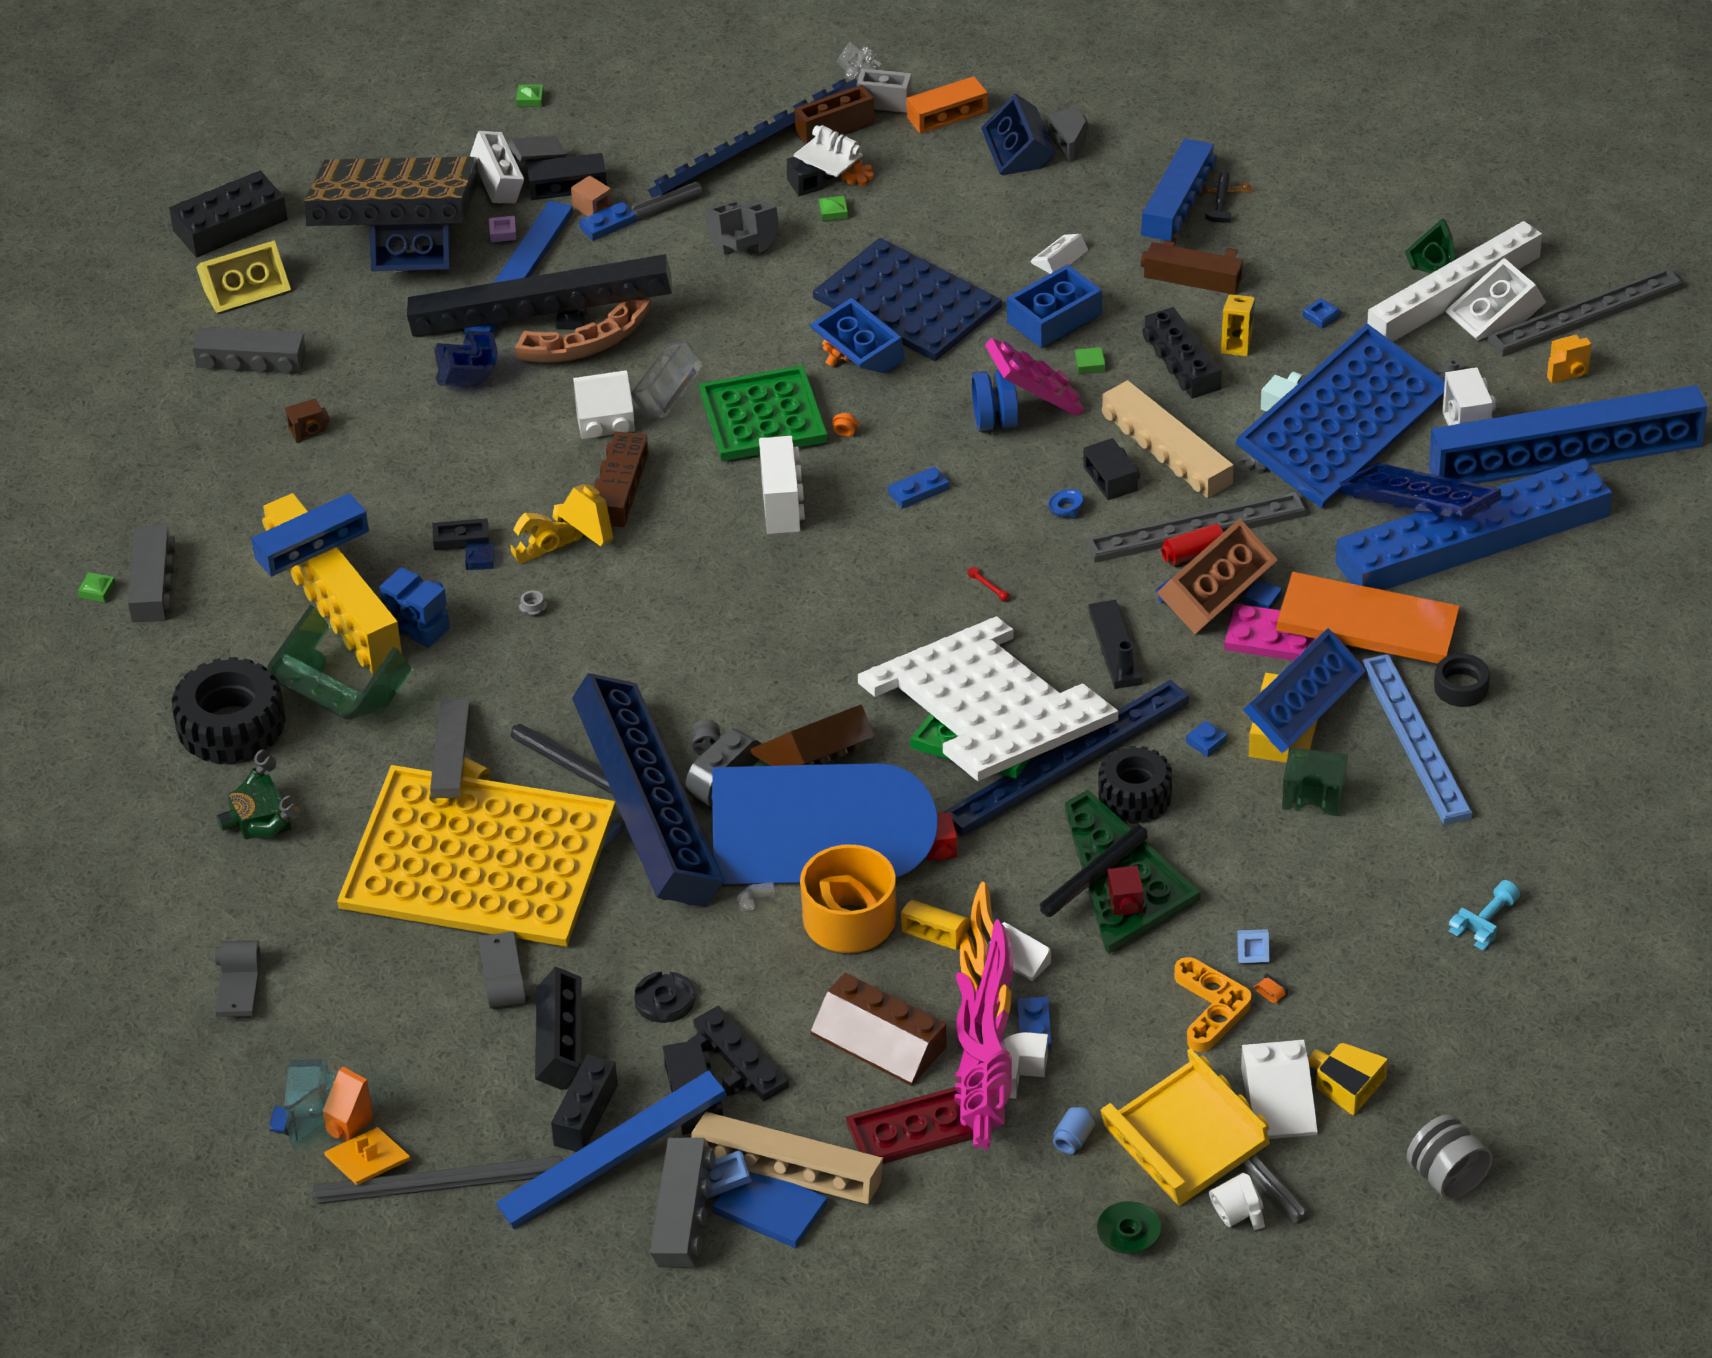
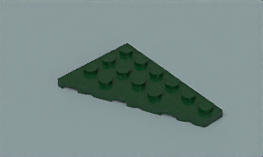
M1089 790L1065 802V813L1082 869L1131 829ZM1146 841L1142 842L1112 867L1138 866L1144 892L1143 913L1113 916L1108 894V871L1087 887L1105 951L1109 954L1201 900V891Z

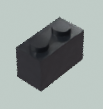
M1113 438L1083 448V467L1107 500L1137 491L1138 479H1140L1139 469L1135 463H1131L1125 449L1119 447Z

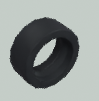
M1460 653L1444 657L1435 669V693L1442 701L1449 705L1467 707L1478 704L1487 696L1489 690V668L1483 660L1474 655ZM1456 674H1464L1475 678L1478 682L1470 686H1459L1448 682L1446 678Z

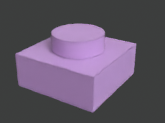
M514 216L489 218L491 242L517 240Z

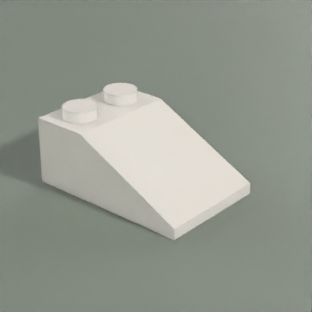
M1503 258L1448 307L1445 312L1473 338L1479 341L1492 333L1526 321L1546 301L1537 286Z
M1304 1040L1242 1045L1241 1070L1247 1102L1250 1105V1110L1255 1115L1259 1113L1269 1125V1130H1267L1269 1139L1317 1135L1310 1069Z

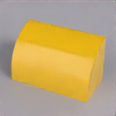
M915 900L909 901L901 911V928L903 933L957 950L963 933L968 932L971 927V920L967 917Z

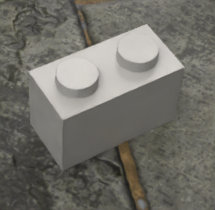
M861 69L857 86L863 85L874 98L875 110L907 113L906 98L912 96L911 73Z

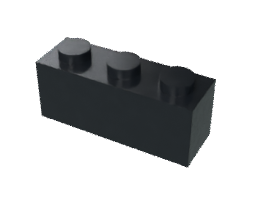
M602 153L526 162L531 200L572 196L571 187L588 176L607 186Z
M699 1039L663 1046L664 1066L671 1093L707 1072V1069H711L708 1051H702ZM721 1100L680 1125L682 1135L692 1133L705 1112L723 1115Z
M586 1055L551 1122L554 1146L578 1152L588 1145L618 1086L615 1061Z

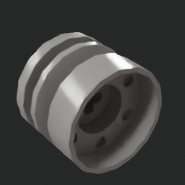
M1447 1114L1431 1120L1416 1134L1408 1147L1406 1158L1409 1165L1417 1170L1421 1177L1428 1179L1429 1184L1444 1199L1450 1201L1460 1198L1480 1184L1492 1165L1493 1155L1484 1143L1471 1135L1470 1130L1462 1125L1456 1116Z

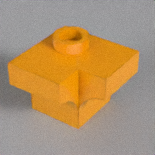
M1572 335L1552 341L1547 378L1551 383L1589 374L1591 343L1588 338L1579 339L1577 335Z

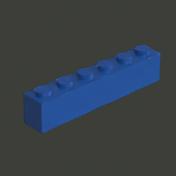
M1184 138L1142 213L1141 236L1172 241L1175 233L1180 232L1183 219L1188 218L1190 206L1194 207L1196 195L1202 192L1203 182L1208 181L1210 170H1214L1216 166L1217 154H1213V143Z

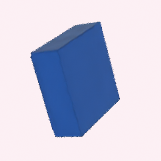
M1320 298L1303 310V317L1318 327L1324 328L1340 317V309Z
M1256 579L1244 596V604L1272 609L1282 596V588Z

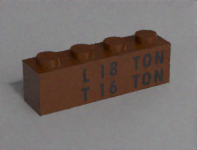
M615 431L612 442L607 444V458L601 461L600 478L595 479L594 487L599 491V495L606 500L611 526L625 527L649 455L647 434Z

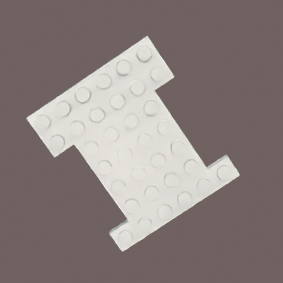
M997 616L858 674V684L874 697L899 687L958 735V737L943 743V753L977 781L1118 720V710L1083 683L1059 693L1000 647V644L1013 639L1014 629Z

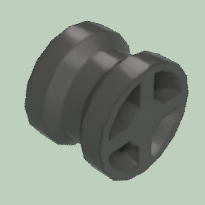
M700 720L692 726V749L695 753L702 755L719 739L720 726L718 723L712 720Z

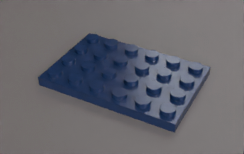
M882 238L877 239L813 290L814 299L833 309L853 298L901 336L904 346L933 361L938 360L1002 307V299Z

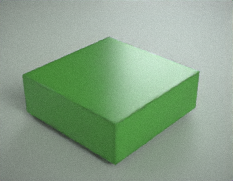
M1101 347L1075 350L1078 374L1105 372V362Z

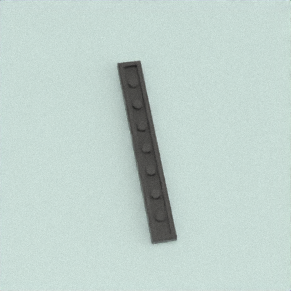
M1665 268L1488 335V342L1503 357L1682 289L1683 282L1669 268Z
M1293 492L1086 538V546L1094 563L1159 549L1163 546L1165 539L1215 523L1220 525L1224 533L1239 518L1248 528H1254L1306 516V509L1298 493Z

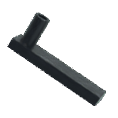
M1111 600L1089 604V614L1114 689L1142 685V674L1134 654V643L1129 639L1117 601Z

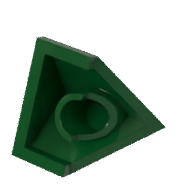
M1442 218L1405 251L1413 270L1431 274L1455 260L1453 236L1445 219Z

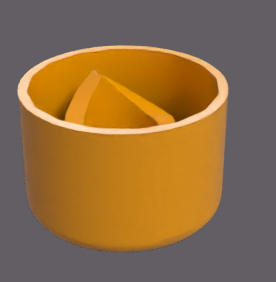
M848 844L827 848L814 855L806 863L800 877L802 919L807 934L815 943L833 952L850 954L870 950L890 936L897 920L896 878L893 866L885 856L865 846ZM856 905L864 909L850 911L841 908V906Z

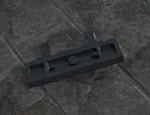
M719 1005L693 1019L694 1027L698 1032L697 1035L688 1041L699 1039L702 1051L710 1052L713 1050L714 1053L718 1052L734 1069L730 1077L722 1078V1087L729 1097L746 1089V1091L753 1090L764 1102L789 1088L788 1079Z

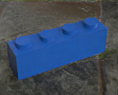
M348 493L252 537L254 557L270 577L275 576L368 533L367 513L357 500Z

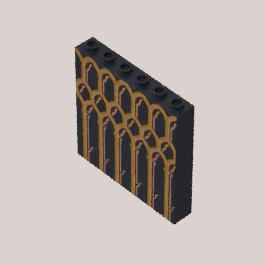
M477 157L324 160L304 201L306 226L463 223L478 183Z

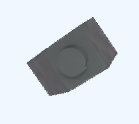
M1075 106L1047 115L1048 135L1069 163L1076 159L1086 141V130L1088 129L1087 118L1085 115H1081Z

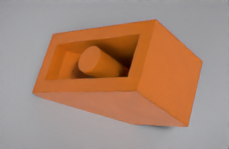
M345 1067L338 1071L323 1108L325 1129L332 1137L337 1139L340 1137L345 1141L357 1137L374 1119L367 1079Z

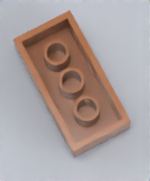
M1239 518L1171 578L1157 594L1188 628L1196 634L1278 559Z

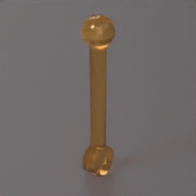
M1243 183L1241 186H1228L1227 192L1243 191L1247 193L1251 190V185ZM1203 186L1202 192L1199 195L1204 196L1207 193H1217L1218 187L1207 188Z

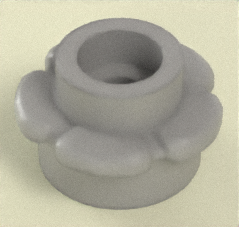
M527 591L521 596L519 609L522 613L538 615L547 607V602L544 601L543 595L539 591Z

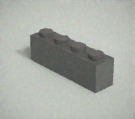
M199 328L193 352L196 368L300 373L306 355L304 333Z
M168 525L134 527L128 599L132 623L166 621V610H171V595L168 591L173 590L172 574H169V571H174V558L171 552H175L176 544L175 537L169 534Z
M668 1138L650 1254L658 1267H696L697 1256H700L702 1253V1238L700 1234L702 1226H705L707 1221L705 1201L706 1197H710L711 1194L710 1169H713L715 1166V1152L710 1148L705 1138Z

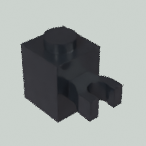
M796 157L787 158V180L798 196L822 190V178L827 180L835 178L834 175H829L825 171L806 164Z

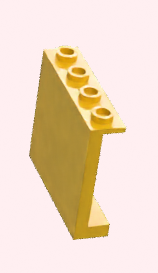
M1191 1048L1187 1050L1189 1063L1120 1110H1117L1111 1103L1100 1109L1105 1128L1178 1206L1184 1204L1270 1144L1267 1132L1269 1125L1265 1118L1259 1113L1255 1115L1250 1110L1247 1100L1241 1094L1236 1095L1231 1090L1227 1079L1223 1075L1217 1076L1209 1061L1203 1055L1199 1057Z

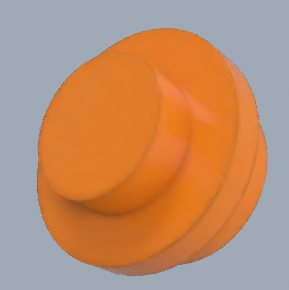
M849 413L835 415L832 420L833 430L838 435L851 437L858 430L859 421Z

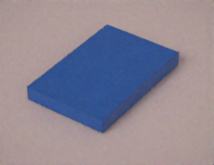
M749 1171L752 1182L723 1192L713 1205L714 1214L796 1248L828 1203L827 1197L797 1184Z

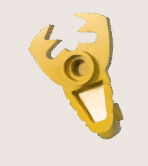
M563 504L554 505L552 518L559 522H552L547 516L537 513H524L519 518L513 531L518 536L523 532L527 535L531 533L528 548L521 541L517 548L511 545L512 555L520 564L583 537L584 534L568 522H560L562 518L557 514Z

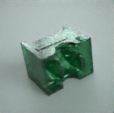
M1289 747L1283 778L1282 809L1289 810L1290 802L1296 803L1295 811H1300L1305 805L1313 804L1319 806L1323 810L1324 815L1341 817L1347 785L1348 754Z

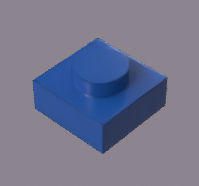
M1206 720L1186 735V743L1207 757L1227 742V734Z

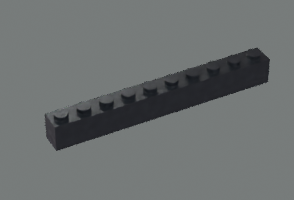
M664 254L408 297L407 319L412 336L414 337L672 294L671 271L667 255Z

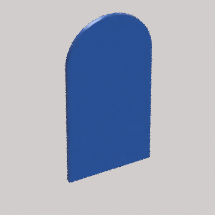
M879 763L712 767V856L724 881L722 885L800 883L802 870L814 855L830 847L848 844L861 845L878 851L889 860L893 866L895 878H899L921 864L934 844L937 824L939 822L934 801L925 785L912 773L900 767Z

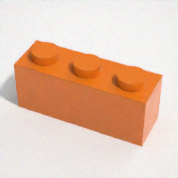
M974 76L907 97V118L920 134L988 112V93Z

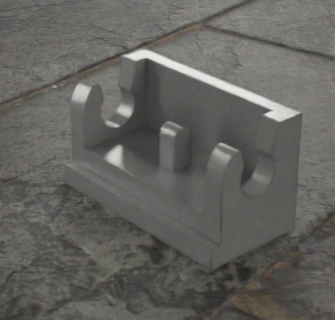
M556 136L511 138L508 145L516 163L556 159L557 157L564 158L567 155Z

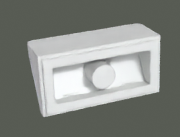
M1082 234L1063 235L1035 256L1031 263L1051 274L1061 267L1073 263L1086 253L1088 248Z
M1003 922L1002 924L1007 928L1012 941L1014 955L1013 971L1033 981L1051 964L1050 948Z

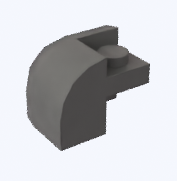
M754 200L752 201L753 204L737 205V201H732L706 209V222L713 244L723 254L733 251L741 252L748 249L758 253L763 252L774 242L778 232L777 207L763 201Z

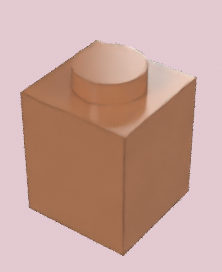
M591 176L571 187L573 207L587 216L612 206L611 188Z

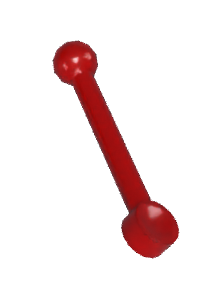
M971 567L968 569V576L970 578L979 580L999 595L1001 601L1009 599V593L1005 590L1001 591L981 576L978 568Z

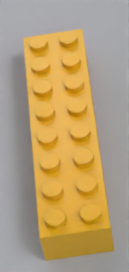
M292 493L264 505L265 517L262 518V522L267 531L308 511ZM337 547L289 569L296 585H302L310 602L314 600L320 615L330 620L333 631L336 634L340 633L347 649L354 650L362 667L366 666L372 674H375L403 661L397 620Z

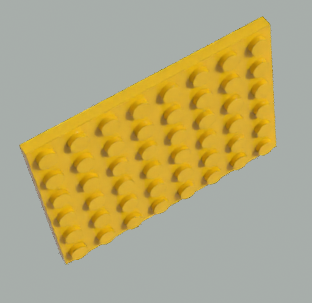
M391 765L337 900L338 908L487 934L514 931L515 938L567 947L613 820L616 802L463 776L459 798H431L432 771Z

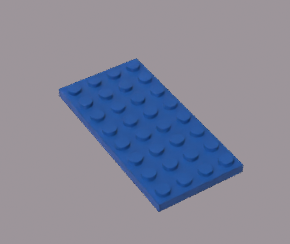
M1366 323L1239 435L1235 444L1318 507L1322 508L1444 397L1445 380Z

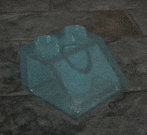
M326 1059L289 1060L284 1112L291 1148L299 1147L325 1127L323 1108L334 1084V1073L328 1072Z

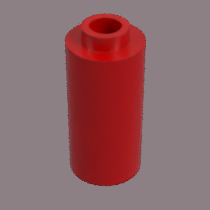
M1215 523L1165 539L1161 547L1162 557L1165 562H1170L1172 566L1191 561L1223 533V530L1219 524Z

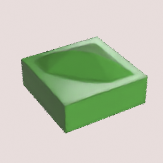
M518 85L517 107H542L543 85Z
M844 196L819 198V208L823 222L848 219Z
M88 572L78 589L79 598L105 603L116 584L115 578Z

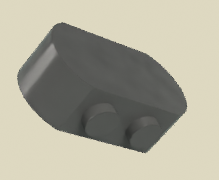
M735 728L729 729L692 764L686 778V793L713 808V799L711 798L712 767L759 766L761 759L752 755L750 749L761 745V742Z

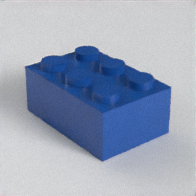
M1068 264L1007 297V323L1040 348L1047 346L1102 315V290Z

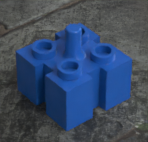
M400 567L379 586L381 601L387 605V609L397 620L400 634L407 633L411 635V640L429 648L450 629L448 612L445 608L447 605L445 588L439 581L433 583L426 580L423 583L422 578L417 573Z

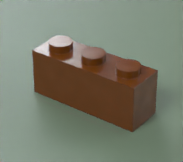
M859 85L794 108L796 133L807 144L815 138L812 132L816 125H824L840 135L874 123V98L863 85Z

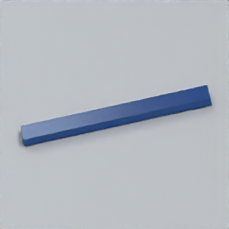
M548 201L494 283L531 277L573 214V206ZM500 322L464 328V334L489 340Z
M708 1070L496 1202L498 1209L512 1228L515 1229L727 1097L725 1090Z

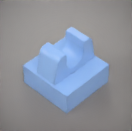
M1268 929L1237 930L1238 962H1269Z

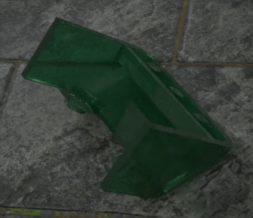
M309 605L269 662L267 670H270L276 676L277 681L283 688L343 719H354L385 709L413 670L397 648L393 647L362 693L322 673L326 667V659L320 651L315 649L330 626L314 606Z

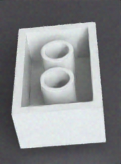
M792 436L759 438L767 534L800 531V521L805 520L804 504L798 503L804 500L801 466L795 465V463H800L799 447H793Z

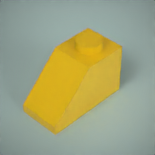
M582 484L576 486L570 492L557 515L599 546L611 543L613 533L606 500L591 485Z

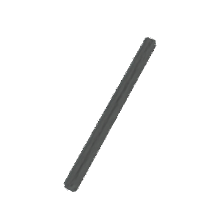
M560 1156L375 1177L359 1185H356L351 1180L315 1184L313 1186V1197L316 1203L531 1179L536 1178L562 1162L563 1159Z

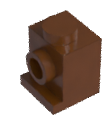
M316 398L285 407L288 428L296 443L302 442L301 438L326 431L325 424L329 423V416L326 408H321Z

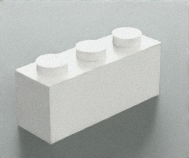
M478 131L470 156L477 157V171L492 203H516L524 178L503 133Z

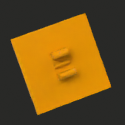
M378 1127L324 1152V1155L356 1185L411 1160L410 1156Z

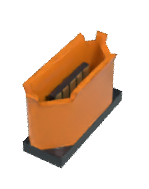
M1267 973L1264 975L1263 980L1253 986V988L1257 989L1256 992L1272 1003H1277L1288 995V988Z

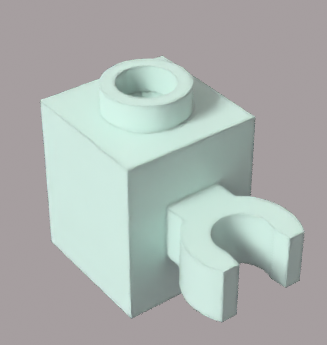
M1294 371L1289 375L1288 379L1274 375L1261 390V410L1267 412L1302 380L1303 375Z

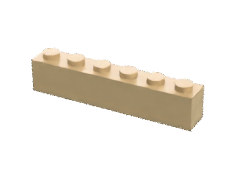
M1127 380L1103 393L1102 413L1104 417L1119 426L1124 434H1129L1143 449H1147L1155 455L1159 462L1171 468L1176 476L1186 480L1195 491L1210 498L1233 485L1234 465Z
M709 1112L704 1113L692 1131L691 1138L706 1139L710 1148L715 1152V1159L736 1151H742L750 1172L788 1181L804 1188L869 1204L881 1184L882 1157Z

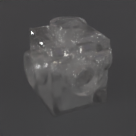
M850 41L836 61L839 66L846 70L844 74L850 80L856 78L857 81L862 68L877 70L881 65V62L874 57L876 53L865 45L861 48Z

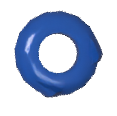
M1073 489L1061 490L1051 496L1048 501L1050 511L1058 517L1077 518L1078 512L1083 506L1082 494L1079 490ZM1065 503H1073L1069 508H1060Z

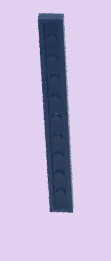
M844 78L832 84L833 90L828 93L826 89L812 95L813 101L856 87V78L849 82H846ZM805 99L793 105V108L808 104ZM784 110L773 116L774 122L768 124L766 120L754 126V133L749 135L745 131L734 137L735 143L730 146L728 142H725L714 148L715 154L709 156L706 152L695 158L696 164L689 167L688 163L674 170L676 175L669 178L668 174H665L654 180L655 186L648 189L650 196L653 198L673 189L795 123V112L793 111L788 114L787 110Z
M1170 679L1119 709L1117 721L1043 753L1031 760L1017 778L1004 776L945 810L944 813L951 812L955 830L961 836H964L1189 704V695Z

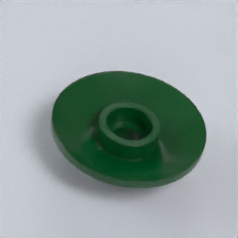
M1124 1201L1109 1206L1101 1213L1097 1222V1233L1102 1243L1109 1249L1122 1254H1137L1150 1249L1159 1240L1161 1221L1156 1212L1147 1205L1139 1202Z

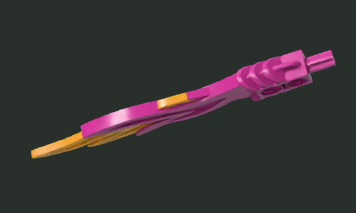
M983 881L976 892L971 912V927L977 943V955L972 937L967 932H964L960 944L961 972L956 973V980L962 995L956 1030L964 1052L959 1070L955 1072V1078L959 1082L955 1083V1090L959 1093L955 1094V1101L960 1106V1123L963 1126L968 1125L973 1130V1146L976 1149L982 1147L986 1150L990 1148L992 1129L1005 1124V1104L1010 1097L1012 1088V1057L1006 1049L1003 1033L1011 1005V990L1009 986L1013 974L1014 955L1011 937L1007 928L998 919L995 923L993 921L990 888ZM981 915L991 938L989 950L986 938L982 932ZM969 958L974 970L982 978L980 986L972 973ZM980 1026L982 1027L983 1043L980 1036Z

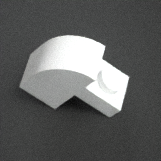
M1017 1033L1004 1039L1006 1049L1012 1057V1088L1009 1098L1016 1099L1020 1075L1045 1077L1048 1057V1034Z

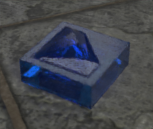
M494 543L466 544V570L494 569Z

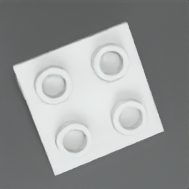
M816 125L812 132L815 138L794 154V157L802 160L804 163L813 165L827 174L836 177L863 156L860 153L861 146L858 145L857 141L842 134L839 136L838 132H833V130L824 125Z

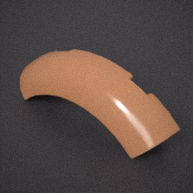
M643 298L620 302L608 314L606 320L599 324L593 322L576 328L575 333L559 335L558 332L524 331L515 346L517 359L532 363H559L586 358L605 351L624 340L640 325L650 311L651 299Z

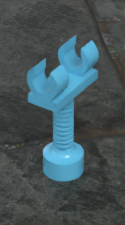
M1508 880L1501 881L1493 891L1495 898L1478 916L1461 908L1459 913L1455 914L1448 925L1452 926V928L1448 932L1457 937L1466 928L1476 932L1474 939L1477 942L1474 946L1484 951L1496 939L1497 926L1489 921L1504 905L1512 906L1519 899V889Z

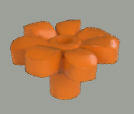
M861 159L841 173L842 181H847V184L855 185L857 182L859 186H865L867 180L870 181L874 178L872 166L869 164L862 166Z
M825 339L823 340V349L829 352L826 364L835 367L839 359L849 362L850 359Z

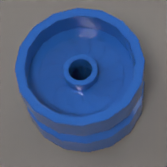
M999 369L994 373L993 387L990 375L986 371L972 372V400L978 431L993 430L996 421L995 413L997 414L998 423L1003 429L1017 428L1018 400L1015 384L1004 379Z

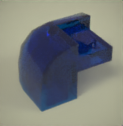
M468 330L462 345L437 343L434 349L438 366L437 383L440 386L464 388L483 383L492 373L497 361L498 351L494 333Z

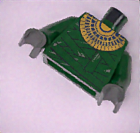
M260 750L254 758L258 767L253 768L245 781L236 790L229 793L230 810L216 815L222 832L238 826L243 838L246 840L252 838H274L279 832L291 830L290 818L295 819L300 815V809L297 807L298 801L291 796H286L282 799L270 775L264 774L265 771L270 772L275 769L276 760L267 751Z

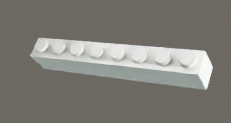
M1522 221L1368 309V324L1392 342L1396 341L1444 313L1448 307L1503 258L1518 270L1540 258L1542 233L1525 221Z

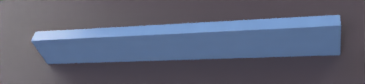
M1386 654L1362 660V666L1366 669L1365 674L1443 825L1472 819V811L1390 655Z

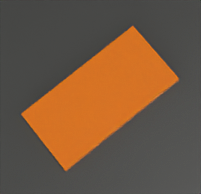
M1292 572L1277 620L1276 630L1316 639L1323 631L1329 628L1344 645L1438 664L1448 655L1459 606Z

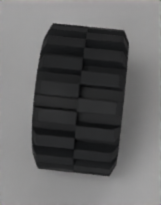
M1129 746L1128 749L1119 748L1116 753H1109L1107 759H1103L1101 767H1099V800L1122 821L1128 819L1129 823H1135V820H1141V823L1148 822L1150 817L1154 820L1159 817V813L1164 814L1167 811V806L1171 804V764L1167 763V758L1164 755L1159 756L1158 751H1150L1148 747L1136 748V746Z

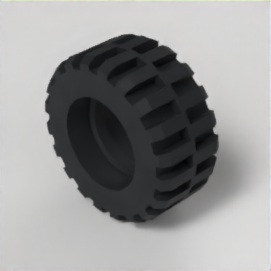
M228 657V660H221V658L213 659L212 663L206 664L204 662L198 665L195 671L191 669L184 676L185 680L181 679L175 687L176 690L171 700L178 739L189 753L193 755L196 753V757L204 761L211 759L212 763L221 764V761H228V764L237 763V760L241 759L247 761L252 759L253 755L257 754L258 751H266L268 745L272 747L278 740V736L283 732L285 710L281 687L276 676L260 663L255 665L254 661L250 659L238 660L237 657ZM225 707H245L244 709L231 714H212L213 712Z

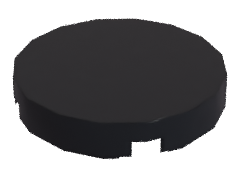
M655 972L644 977L636 985L634 1001L636 1010L642 1017L652 1022L667 1023L685 1017L693 1008L695 996L693 985L687 977L676 972H670V974Z

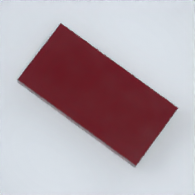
M955 1087L846 1116V1124L857 1150L862 1153L882 1157V1164L973 1139V1130L968 1125L963 1126L960 1123V1106L955 1101V1094L959 1093L955 1090Z

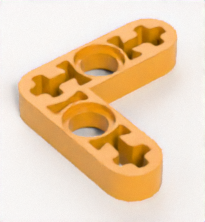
M1185 957L1176 962L1174 973L1176 982L1212 1003L1187 1029V1044L1189 1048L1196 1052L1208 1051L1250 1010V990L1195 958ZM1217 983L1221 987L1217 990H1209L1205 985ZM1216 1015L1225 1016L1227 1020L1222 1023L1214 1022L1211 1018Z

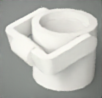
M1241 1173L1209 1191L1212 1204L1226 1226L1231 1227L1249 1217L1254 1231L1265 1227L1261 1210L1263 1209V1203L1248 1174Z

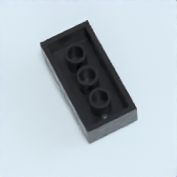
M261 170L169 207L173 231L196 258L288 220L284 196Z

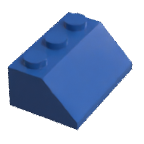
M850 298L810 324L811 329L862 369L886 373L905 360L902 337L853 298Z

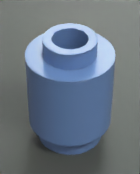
M1082 1107L1069 1108L1054 1131V1146L1058 1150L1070 1155L1074 1154L1076 1150H1080L1095 1127L1092 1114Z

